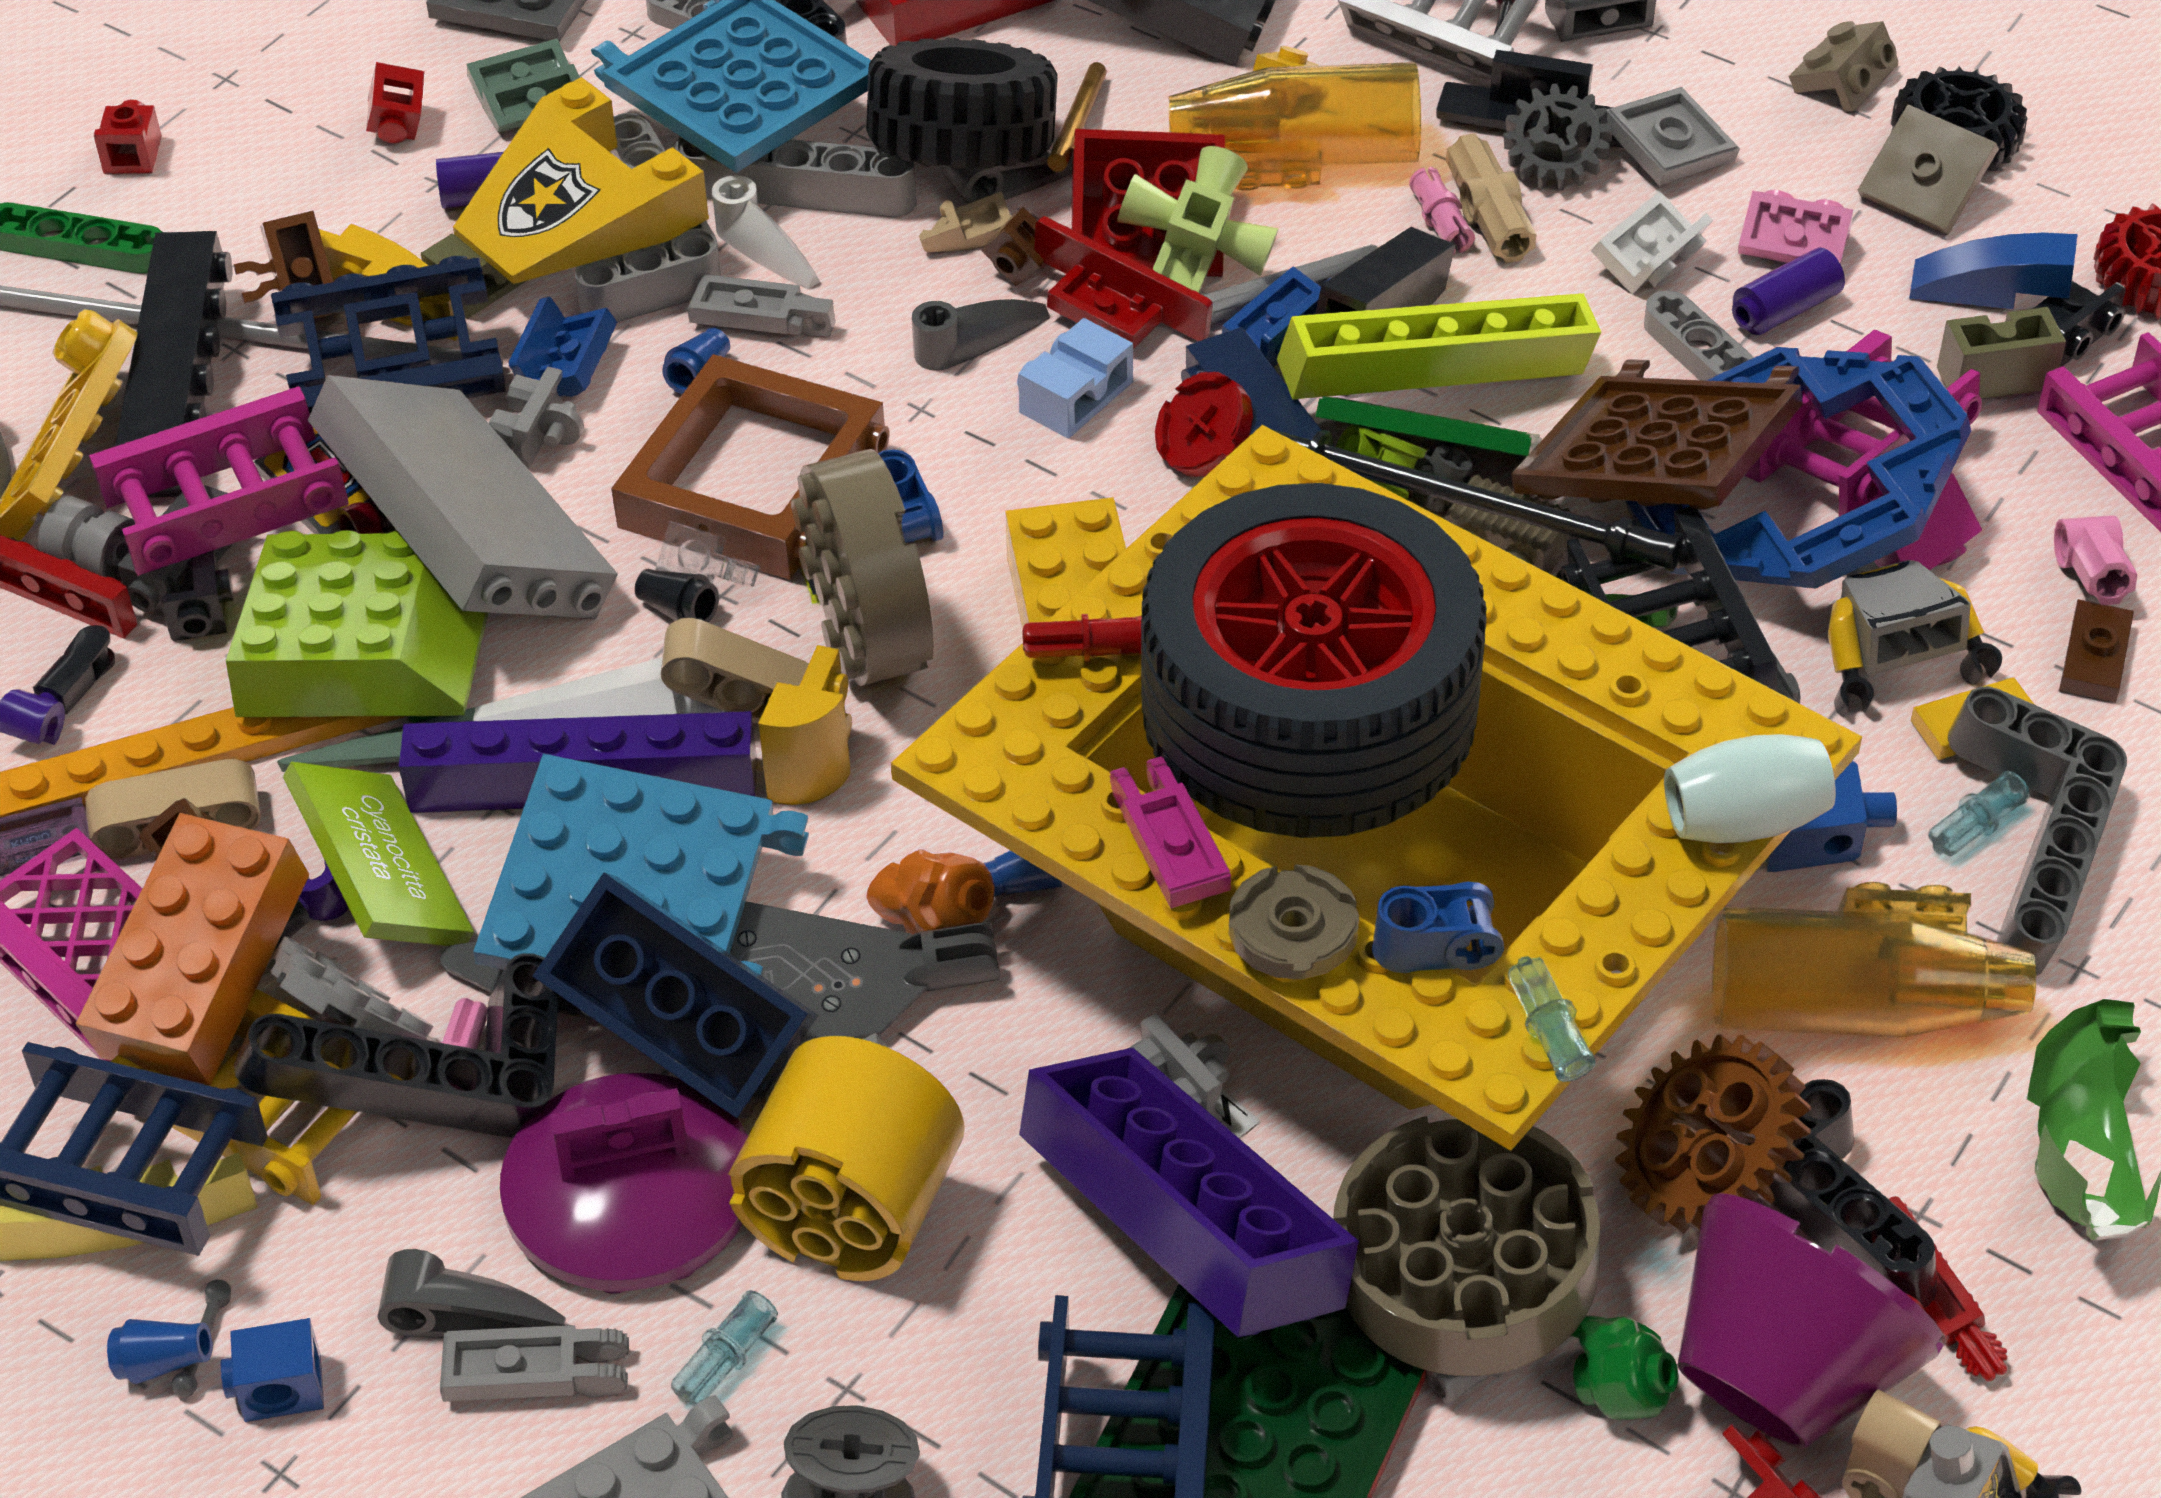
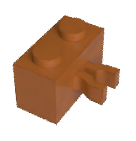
M314 210L263 222L260 230L269 262L260 264L254 261H246L233 265L236 275L253 272L257 276L267 273H273L274 276L273 280L261 282L255 291L242 293L244 304L261 299L271 290L280 292L284 287L294 283H310L315 286L333 282ZM340 312L314 316V320L337 315Z

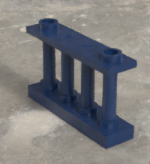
M27 1042L22 1049V1054L35 1089L0 1142V1205L199 1256L211 1236L198 1199L203 1186L231 1139L263 1147L268 1138L257 1098L235 1088L220 1089L81 1055L62 1046L52 1048ZM60 1097L90 1104L58 1157L46 1159L25 1153ZM116 1111L147 1118L115 1172L102 1173L82 1168ZM173 1125L205 1132L174 1186L162 1188L140 1182Z
M1055 1295L1053 1321H1041L1039 1328L1038 1361L1049 1363L1035 1496L1023 1495L1022 1498H1054L1056 1472L1163 1479V1486H1175V1498H1204L1215 1316L1202 1304L1189 1303L1187 1329H1174L1173 1335L1069 1329V1296ZM1067 1356L1172 1362V1369L1184 1370L1183 1386H1170L1169 1392L1065 1386ZM1062 1413L1163 1419L1167 1420L1168 1427H1180L1179 1444H1165V1451L1059 1444Z

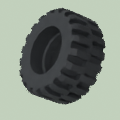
M931 38L920 39L917 42H899L897 46L889 45L878 51L869 63L866 131L875 147L881 148L884 153L890 156L898 155L900 159L909 162H923L924 165L951 166V168L965 169V167L987 169L993 168V166H1016L1019 162L1029 163L1035 161L1037 157L1045 155L1054 142L1058 74L1051 61L1047 60L1045 56L1040 53L1033 54L1032 50L1023 47H1011V44L989 43L986 40L972 39V41L959 40V38H945V40H934Z

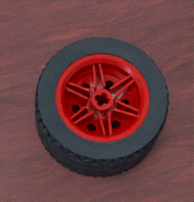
M1325 483L1275 485L1238 494L1202 511L1166 542L1163 551L1155 558L1153 567L1148 571L1147 584L1144 586L1142 593V712L1146 739L1149 745L1154 748L1155 758L1160 756L1164 758L1177 783L1184 784L1192 799L1224 819L1260 832L1299 838L1347 836L1386 826L1421 808L1424 804L1431 801L1436 796V793L1444 789L1450 783L1451 778L1457 775L1461 763L1466 760L1469 755L1470 746L1473 744L1479 708L1487 607L1483 599L1484 590L1483 585L1479 582V575L1471 566L1468 555L1435 521L1401 501L1362 488Z

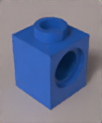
M310 1318L230 1331L231 1358L221 1359V1379L226 1399L237 1398L244 1422L324 1409L321 1353Z

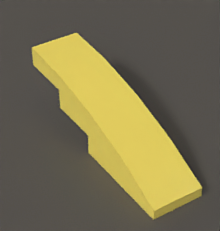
M239 1153L218 1161L198 1195L207 1226L258 1208L247 1170ZM167 1159L148 1167L140 1182L166 1188L174 1186L178 1177L170 1160ZM100 1165L90 1169L103 1173ZM0 1205V1261L63 1258L127 1248L145 1243Z

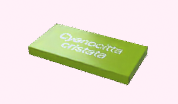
M291 761L283 775V779L363 937L442 946L468 943L474 934V930L392 776L389 774Z

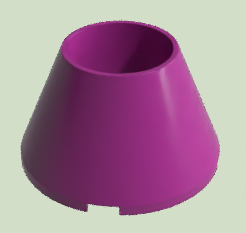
M1714 1194L1703 1210L1677 1363L1681 1373L1713 1401L1763 1433L1788 1445L1806 1448L1867 1406L1877 1389L1886 1393L1938 1356L1944 1344L1939 1342L1943 1333L1938 1325L1914 1300L1879 1272L1837 1244L1830 1253L1795 1234L1801 1224L1784 1214L1736 1195Z

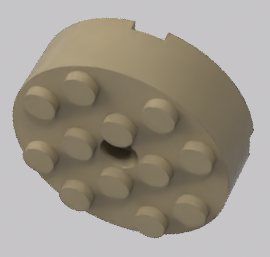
M867 449L804 465L797 478L800 498L791 500V509L796 527L799 532H805L807 546L799 548V557L806 579H814L816 593L827 620L821 622L826 647L839 649L841 674L848 675V680L854 679L858 685L864 686L927 669V661L933 659L934 642L925 578L916 543L910 545L905 543L902 531V514L906 510L883 459L875 450Z
M1424 1116L1392 1129L1371 1143L1350 1166L1342 1180L1334 1205L1333 1219L1359 1241L1346 1308L1364 1334L1384 1351L1399 1360L1424 1370L1455 1376H1481L1507 1372L1530 1364L1552 1352L1571 1336L1587 1315L1597 1291L1600 1273V1218L1593 1194V1184L1575 1156L1558 1140L1543 1130L1532 1126L1510 1151L1458 1119L1429 1123L1428 1116Z

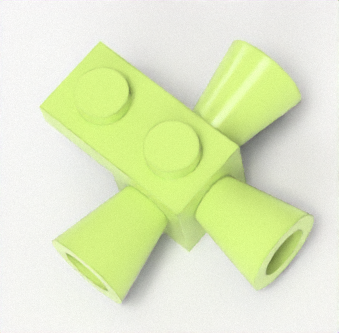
M1216 146L1202 148L1196 181L1193 182L1186 179L1178 200L1135 174L1127 189L1117 222L1167 230L1153 270L1198 293L1201 291L1217 249L1261 276L1279 228L1229 220L1234 197L1230 195L1248 171V165L1236 153Z

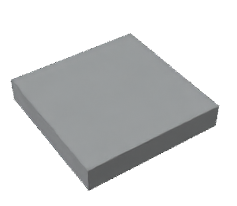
M1683 87L1607 109L1606 124L1612 125V135L1659 186L1735 162L1740 151L1738 145Z

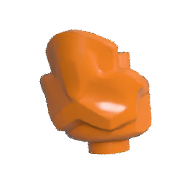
M919 849L904 857L900 864L892 862L883 868L871 881L866 898L871 908L883 919L892 924H903L906 933L915 934L921 931L983 922L990 913L994 902L995 886L991 872L984 863L975 858L952 852L932 854L926 850Z

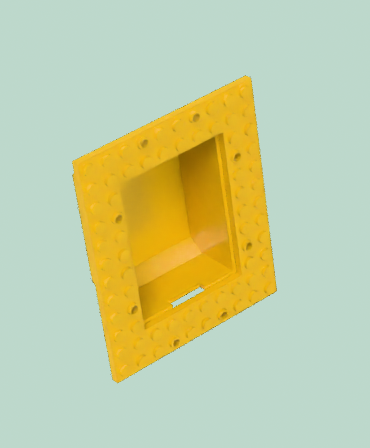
M1261 425L1046 622L1081 620V614H1088V619L1142 616V593L1144 586L1147 584L1148 571L1153 567L1155 558L1163 551L1166 542L1202 511L1238 494L1275 485L1325 483L1362 488L1401 501L1435 521L1468 555L1471 566L1478 573L1479 582L1483 585V599L1487 607L1479 708L1473 744L1470 746L1469 755L1466 760L1461 763L1459 772L1450 779V783L1444 789L1436 793V796L1421 808L1386 826L1347 836L1299 838L1260 832L1224 819L1192 799L1230 870L1231 890L1170 908L1123 817L1118 802H1116L1109 777L1111 771L1125 767L1141 795L1153 791L1148 782L1146 765L1147 761L1154 759L1155 756L1154 748L1149 745L1146 739V731L1143 724L1141 655L1090 656V662H1083V656L1029 658L1024 654L1023 643L891 762L892 780L1097 902L1115 932L1405 1108L1413 1110L1433 1104L1511 1151L1790 832L1788 831L1773 837L1736 843H1711L1680 838L1673 828L1667 809L1664 790L1665 771L1691 754L1723 741L1753 735L1784 734L1820 740L1827 750L1836 780L1859 754L1862 736L1272 429ZM1294 865L1313 866L1335 875L1351 889L1357 902L1356 909L1359 914L1357 944L1345 962L1327 974L1306 979L1276 978L1256 970L1236 953L1228 934L1231 898L1243 881L1262 869L1278 866L1277 872L1284 870L1294 871ZM1462 882H1478L1487 886L1492 891L1495 906L1490 914L1493 928L1501 933L1504 942V952L1495 963L1475 970L1455 968L1397 973L1385 969L1375 960L1372 953L1378 903L1382 895L1391 888L1399 886H1443ZM1467 901L1468 911L1470 906L1473 905L1471 901ZM1471 941L1469 946L1466 947L1468 951L1472 950ZM1615 970H1618V971H1621L1622 973H1611V972H1612V971H1615Z

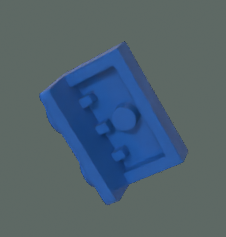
M1292 266L1222 325V333L1243 327L1266 359L1275 367L1278 364L1277 357L1291 317L1316 314L1321 286Z
M550 296L541 298L509 360V367L513 371L514 376L517 374L540 380L547 366L562 370L563 377L556 388L560 397L576 396L586 391V388L590 385L591 378L603 353L607 349V344L618 322L607 307L564 317Z

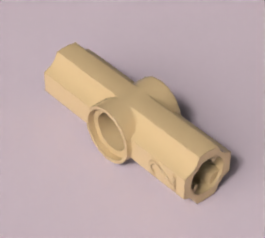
M1476 133L1459 136L1458 140L1447 148L1446 163L1460 188V202L1468 224L1478 223L1494 256L1503 258L1505 263L1523 260L1529 251L1535 249L1537 234L1522 208L1521 189L1513 171L1503 172L1488 142L1478 138Z

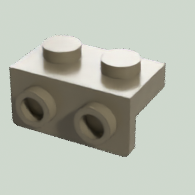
M1846 21L1830 28L1827 31V37L1816 48L1803 56L1804 61L1788 77L1795 93L1835 88L1843 110L1849 112L1855 111L1898 66L1899 61L1896 47L1889 37L1884 21L1855 25L1853 21Z

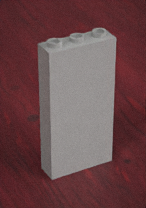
M327 375L308 418L309 423L462 611L597 618L618 573L461 390Z

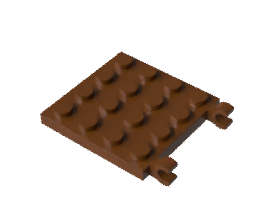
M1627 359L1616 376H1600L1511 473L1514 493L1532 494L1545 500L1557 499L1563 496L1586 498L1593 503L1625 500L1637 501L1638 504L1643 506L1671 503L1687 504L1691 508L1698 510L1719 507L1803 405L1801 386L1793 385L1795 377L1800 372L1799 366L1777 365L1773 368L1770 377L1765 383L1643 378L1645 371L1650 367V360Z

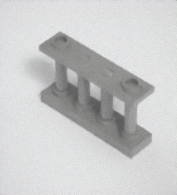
M1338 0L1348 26L1491 80L1492 62L1496 49L1514 52L1511 44L1538 0H1515L1496 34L1489 35L1488 37L1469 30L1487 0H1464L1455 17L1447 21L1428 15L1436 0H1414L1412 4H1406L1405 6L1390 0Z

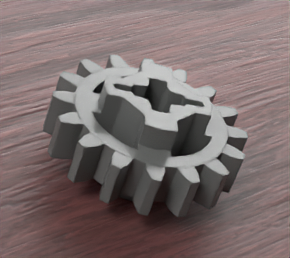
M1557 84L1551 85L1550 95L1543 96L1537 88L1533 89L1532 102L1529 104L1518 99L1516 101V115H1507L1506 131L1508 132L1503 133L1504 149L1509 150L1508 164L1510 167L1520 165V178L1523 181L1530 178L1533 174L1536 175L1538 188L1540 189L1546 186L1548 180L1555 181L1558 191H1563L1565 180L1571 178L1578 186L1584 185V172L1587 171L1597 176L1600 172L1599 159L1608 160L1610 155V144L1608 142L1612 141V125L1606 124V108L1594 110L1595 96L1590 94L1583 100L1579 99L1578 87L1574 85L1567 94H1560ZM1536 120L1537 126L1528 130L1530 125ZM1528 130V137L1524 138ZM1588 137H1591L1588 146H1587L1586 149L1580 154V153L1578 152L1579 147H1582V146L1586 145V144H1587V138H1588Z

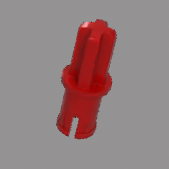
M1081 614V620L1029 622L1023 626L1022 630L1023 651L1025 656L1029 658L1083 656V662H1090V656L1141 655L1142 616L1088 619V614Z

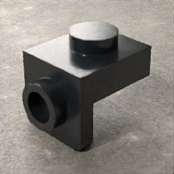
M214 550L192 557L194 590L165 594L161 597L164 617L170 638L173 641L227 633L225 602L234 601L233 585L229 569L219 570Z

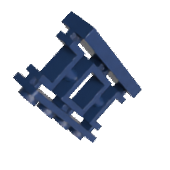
M451 256L441 260L437 265L419 268L414 265H399L390 268L384 274L367 277L362 274H346L338 277L332 283L315 286L310 283H294L284 287L280 292L271 294L280 338L306 334L312 370L286 374L289 389L300 387L306 398L309 414H311L326 380L322 360L348 355L354 356L359 379L461 390L467 398L506 392L497 339L491 338L470 342L463 306L488 302L480 258L469 259L466 256ZM449 293L453 316L423 321L418 298ZM345 311L349 334L318 339L314 316ZM411 315L417 352L365 360L359 324ZM458 336L462 360L431 365L427 342Z

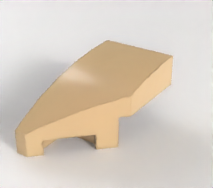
M1002 191L958 208H954L952 201L946 199L939 208L942 215L932 230L923 229L919 239L926 252H952L984 247L1011 217Z

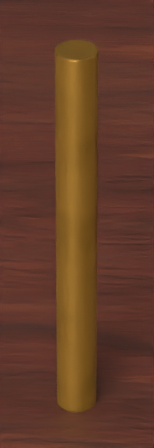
M1094 62L1087 69L1049 155L1047 163L1053 171H1063L1073 153L1075 129H1083L1107 74L1106 67L1102 63Z

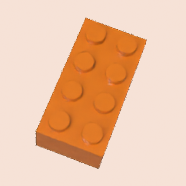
M179 813L76 1022L77 1027L100 1058L113 1060L117 1055H120L144 1069L211 1086L310 875L289 838Z

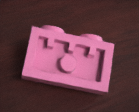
M1752 190L1738 245V254L1788 263L1815 248L1822 247L1832 252L1841 264L1846 242L1851 231L1853 209L1844 208L1840 203L1827 199H1820L1815 202L1795 199L1789 193L1780 190H1768L1765 193Z

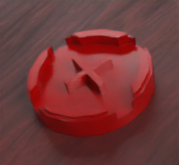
M1201 372L1185 379L1175 388L1179 393L1174 396L1171 403L1166 400L1158 414L1154 431L1156 449L1160 456L1168 462L1169 466L1188 477H1205L1242 444L1250 434L1253 421L1251 399L1242 385L1219 372Z

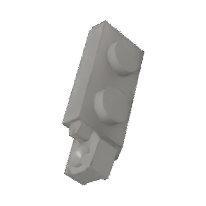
M704 274L701 277L687 308L689 323L767 333H790L791 335H797L802 332L806 336H830L836 323L833 300L815 298L801 293L800 285Z

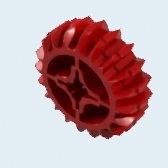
M2151 203L2146 211L2132 206L2128 214L2117 213L2113 222L2107 223L2104 231L2100 234L2093 257L2095 260L2096 282L2104 285V291L2116 282L2125 286L2126 293L2122 307L2131 305L2135 307L2136 315L2145 311L2153 313L2158 320L2161 317V209Z

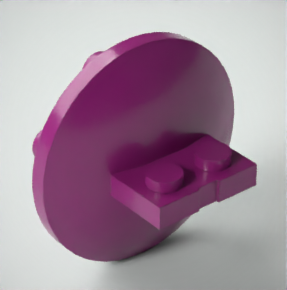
M622 1073L578 1084L549 1100L545 1108L538 1115L524 1122L507 1149L500 1173L499 1187L507 1227L520 1250L539 1268L560 1280L583 1288L600 1290L609 1294H618L624 1291L652 1288L674 1280L685 1279L718 1255L735 1237L743 1225L729 1204L734 1190L731 1176L728 1173L748 1135L738 1118L679 1078L655 1073Z

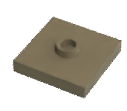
M1907 104L1857 190L1859 195L1865 199L1949 235L1999 149L1994 141Z

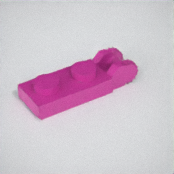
M1160 756L1147 761V778L1153 791L1142 795L1130 773H1128L1127 768L1123 767L1111 771L1109 777L1116 802H1118L1123 817L1169 907L1174 908L1230 891V870L1184 784L1177 783L1164 758Z

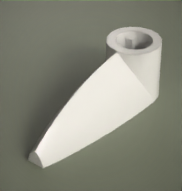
M733 175L721 178L714 183L712 197L716 232L723 241L761 266L804 288L810 289L821 283L797 245L768 214L758 207L756 184L751 179L745 176Z

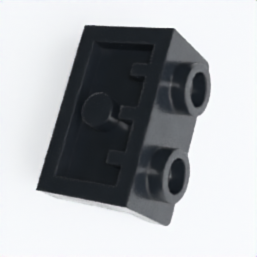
M2072 281L2069 299L2048 296L2034 307L2049 308L2066 340L2060 367L2066 365L2072 359L2079 360L2088 351L2090 345L2103 335L2110 336L2117 330L2125 315V309L2122 308L2126 293L2125 286L2116 282L2098 296Z

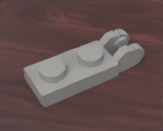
M575 1325L447 1331V1333H444L440 1376L442 1401L575 1396V1391L589 1398L603 1397L604 1395L609 1397L611 1395L618 1396L619 1393L627 1390L628 1372H626V1368H622L621 1365H615V1363L601 1365L598 1362L606 1360L610 1362L613 1360L619 1361L620 1358H625L629 1351V1337H627V1333H623V1330L619 1331L616 1328H607L605 1330L601 1328L576 1329ZM577 1356L591 1363L577 1364Z

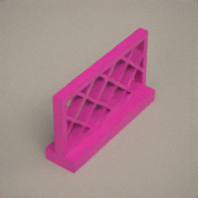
M75 828L0 880V963L99 1059L111 1062L112 1060L100 1058L76 1025L100 974H77L76 967L80 956H107L108 959L134 906L131 904L132 902L135 904L142 887L78 828ZM77 852L87 859L84 874H56L57 866ZM93 889H119L121 895L118 906L90 907ZM80 890L77 906L48 908L52 891ZM21 891H38L35 908L9 909L4 903ZM115 922L111 940H82L86 923ZM73 923L69 941H43L41 939L44 924Z

